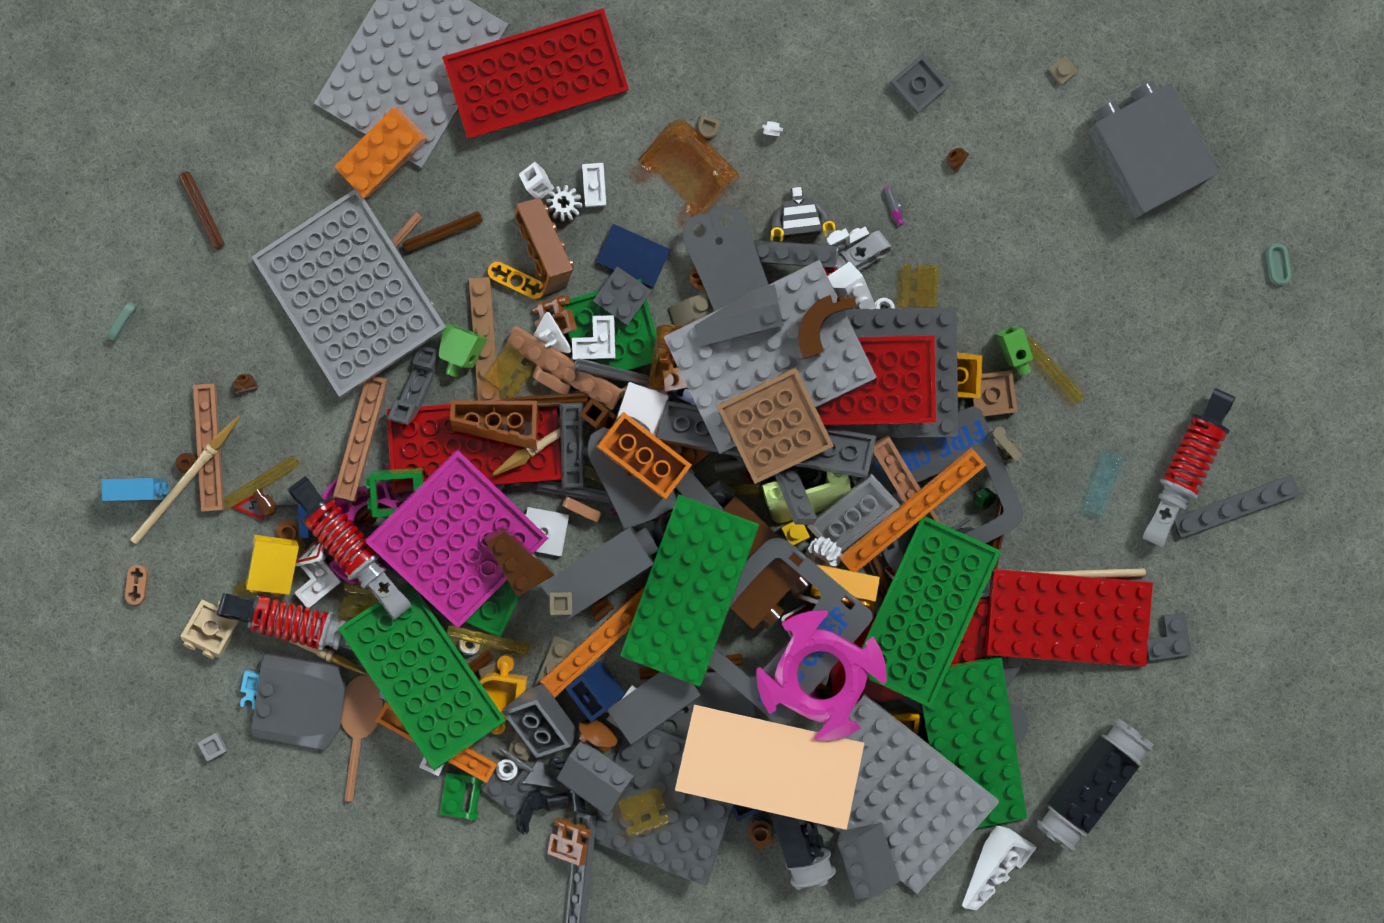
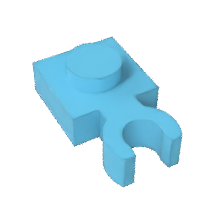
M245 671L240 691L245 692L246 696L241 699V707H244L246 701L250 700L252 702L251 709H255L259 672Z

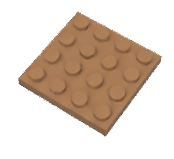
M796 367L717 405L755 484L834 446Z

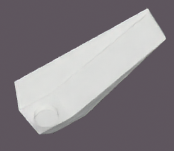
M996 826L990 832L983 846L962 906L966 909L978 910L995 893L994 887L1003 881L1006 883L1010 879L1008 873L1015 866L1020 869L1037 847L1011 829Z

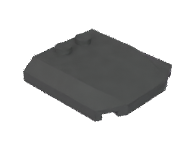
M266 653L260 668L252 723V736L325 750L341 729L347 688L345 681L341 677L340 666Z

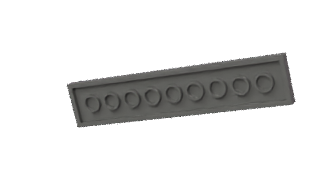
M666 401L657 434L659 440L665 444L719 453L696 406ZM826 428L834 446L794 465L868 478L876 436ZM736 446L723 452V454L741 457Z

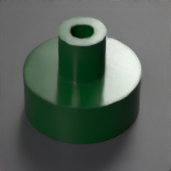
M977 488L973 493L976 496L974 503L981 510L989 508L996 499V494L989 488L982 490Z

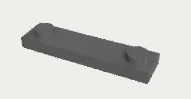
M560 403L561 488L563 489L584 487L583 418L579 415L583 410L582 403Z
M690 470L686 472L676 485V488L683 496L725 511Z

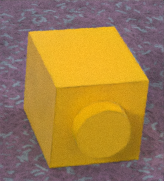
M794 521L780 527L787 541L792 545L810 537L805 526L795 525Z

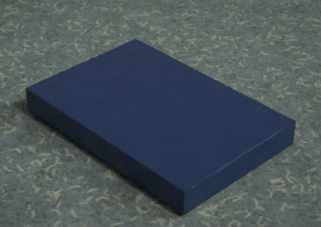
M613 224L596 263L613 271L618 266L636 280L641 279L642 284L654 288L671 249Z

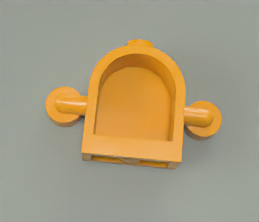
M508 654L500 656L497 661V667L500 672H492L479 679V682L506 720L508 719L503 714V709L526 690L528 676L509 674L515 665V661ZM506 722L493 730L492 733L501 734L506 728Z

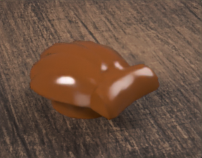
M290 519L287 521L282 520L280 525L277 526L276 535L278 538L297 540L298 545L304 543V540L300 538L299 526L295 521Z
M755 820L753 824L749 825L747 834L751 841L755 843L757 850L774 844L771 839V826L768 822Z

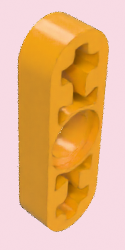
M494 262L489 266L488 275L492 280L535 300L544 296L541 290L544 284L541 281L501 262ZM500 266L501 271L506 274L508 270L512 271L507 277V282L503 281L505 277L502 275L494 277L493 268L497 269ZM514 275H520L523 278L522 284L518 287L511 284V278ZM527 279L531 280L528 283L531 286L535 287L536 284H539L541 293L532 295L533 291L527 287L526 291H523L522 289L525 287Z

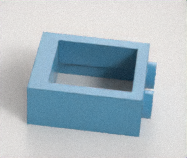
M163 478L102 479V501L164 500L165 495L169 493L168 483H165Z

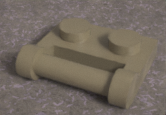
M1003 427L989 429L1000 456L1007 463L1016 462L1023 456L1019 452L1021 450L1014 441L1010 442L1007 439L1006 431Z

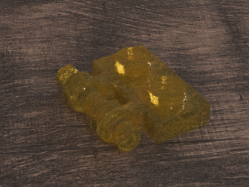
M903 264V271L900 272V279H902V288L899 291V298H901L900 306L909 307V299H915V307L937 308L939 265L918 264L916 273L911 272V264ZM910 280H916V291H910Z
M506 344L483 379L499 391L505 385L508 386L509 390L505 395L507 397H514L522 389L521 385L525 379L529 378L532 374L531 370L535 364L529 360L525 366L521 364L525 356L511 345ZM517 370L519 372V375L517 376L515 381H513L512 379H510V377L512 376L514 371Z
M345 583L344 592H349L351 595L343 597L341 617L353 619L379 602V600L368 587L363 589L359 583ZM379 589L380 593L383 591L387 593V590ZM360 595L370 596L371 599L362 598Z
M659 787L625 798L618 803L624 822L631 819L633 821V826L626 828L629 836L634 834L641 835L646 830L652 828L659 829L662 828V825L669 823L667 815L659 816L658 810L665 808ZM650 813L651 820L642 822L640 816Z

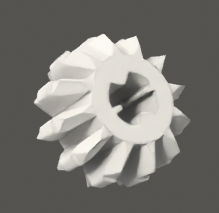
M567 185L564 186L563 191L557 186V194L552 191L549 193L554 199L546 200L547 204L552 205L548 207L549 212L555 211L553 213L554 219L560 215L561 222H564L565 215H568L571 221L573 220L572 212L577 216L579 215V211L575 208H582V203L577 202L581 199V196L575 195V188L568 192ZM562 199H567V202L570 204L569 206L566 205V208H562L559 202H563Z
M821 536L811 541L805 554L816 565L837 568L841 562L839 556L842 555V548L836 546L837 542L833 543L830 538L825 539Z

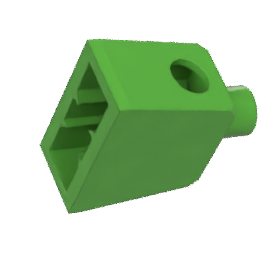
M445 324L447 329L442 332L439 358L449 362L446 373L458 377L461 367H474L488 338L457 325Z
M1013 325L995 333L1007 364L1016 367L1019 376L1030 373L1031 369L1028 361L1033 360V355L1024 329Z

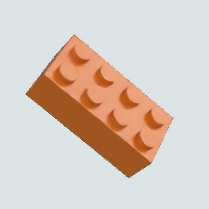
M392 107L334 167L363 198L371 197L428 140V137L399 107Z
M625 412L620 414L596 446L597 449L662 499H667L692 466V464Z

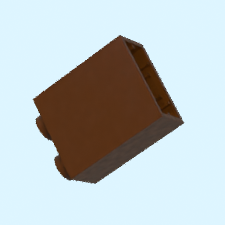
M736 496L723 508L726 512L760 524L748 559L766 541L780 538ZM794 553L789 557L798 567L803 562ZM775 558L748 585L730 608L751 628L754 629L761 623L766 629H769L784 612L777 604L788 591L797 598V595L801 594L810 582L784 560Z

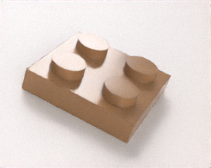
M1012 370L982 374L980 398H972L973 407H978L984 416L1018 412Z

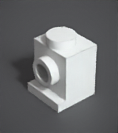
M536 162L519 174L526 190L534 198H543L554 189L544 169Z

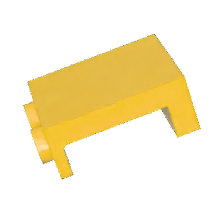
M254 535L252 558L248 579H246L245 583L246 589L256 594L270 592L274 596L290 595L299 548L297 540Z

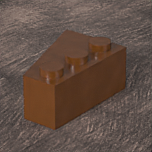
M503 526L484 536L487 545L517 596L555 575L548 565L541 561Z

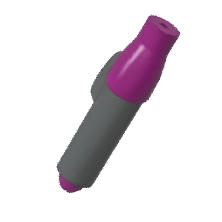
M885 186L884 195L897 226L904 224L902 207L899 202H896L892 189Z

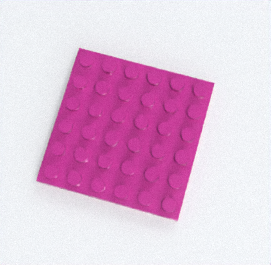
M457 449L365 542L449 621L459 628L507 580L487 545L484 536L503 526L533 553L549 538Z

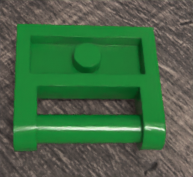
M447 771L440 814L468 820H478L479 813H477L480 788L484 781L473 775ZM469 782L473 783L469 810L465 811L463 810L466 785Z

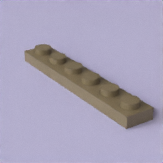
M555 635L535 686L541 685L540 680L572 652L575 642ZM516 731L508 752L528 761L531 750Z

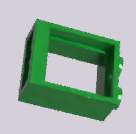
M423 468L371 471L369 477H366V489L370 490L371 498H368L367 504L368 511H372V517H387L397 509L378 508L376 480L413 478L415 491L424 483Z

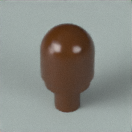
M260 488L253 492L258 500L256 504L260 512L264 516H273L277 511V505L272 497L268 494L264 495Z

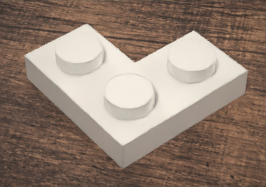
M866 227L856 228L849 234L846 228L842 231L836 230L827 238V245L839 247L838 253L842 250L847 251L855 244L867 238L869 232Z
M614 315L593 316V337L572 338L573 360L616 359Z
M325 560L322 564L318 562L316 565L312 563L300 565L310 577V580L299 588L295 594L306 607L311 608L342 581L328 567Z

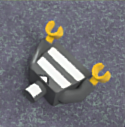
M796 187L790 189L791 200L784 201L783 206L777 208L772 219L770 240L773 241V237L778 236L781 238L780 242H782L783 238L820 234L822 231L826 237L828 230L836 231L834 222L831 221L828 213L820 203L814 202L813 198L804 199L803 188Z

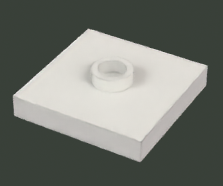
M527 507L526 516L549 538L536 552L562 556L569 515Z

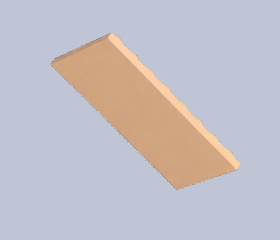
M694 705L675 791L847 830L864 743L845 738L816 741L814 737L818 732Z

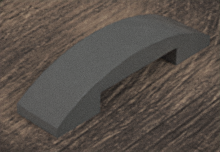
M425 346L418 348L412 362L414 369L400 400H395L388 420L409 425L414 419L432 384L439 360V350Z

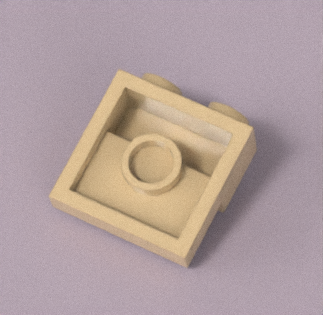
M201 600L181 634V639L184 641L183 645L191 650H195L196 647L203 650L202 654L210 659H214L215 656L221 658L239 621L216 615L218 607Z

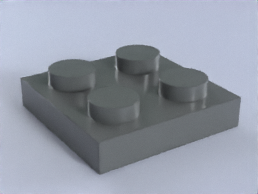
M923 53L890 81L891 85L917 114L950 86Z
M617 266L593 302L628 326L652 290Z

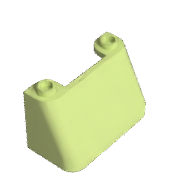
M827 471L826 484L805 490L814 513L826 510L851 490L849 475ZM778 482L761 485L772 520L777 523L793 520Z

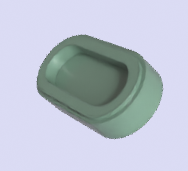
M1274 243L1266 249L1265 253L1268 274L1273 284L1284 285L1292 277L1289 254L1285 245Z
M129 302L123 308L109 330L108 338L116 341L120 337L137 310L135 304Z

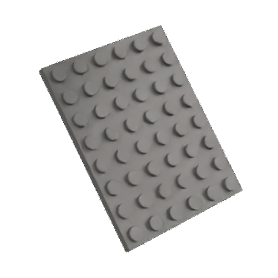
M376 0L314 104L365 135L392 107H399L428 137V140L408 159L423 169L458 111L442 57L499 40L505 34L509 24L469 0Z
M355 189L252 256L255 264L340 398L447 329L369 204Z
M820 260L769 284H775L784 327L699 347L695 325L717 312L715 311L664 336L720 454L736 445L717 405L796 367L814 406L818 407L877 378L845 311L835 313L824 321L820 331L824 353L806 359L802 358L798 338L799 328L804 315L818 300L831 295L832 301L835 303L837 302L836 298H838Z
M864 693L856 702L849 715L850 720L857 721L861 729L846 737H842L864 743L847 829L882 823L900 881L918 894L998 805L999 800ZM834 827V828H835L836 830H838L839 832H841L842 830H844V829H840V828Z

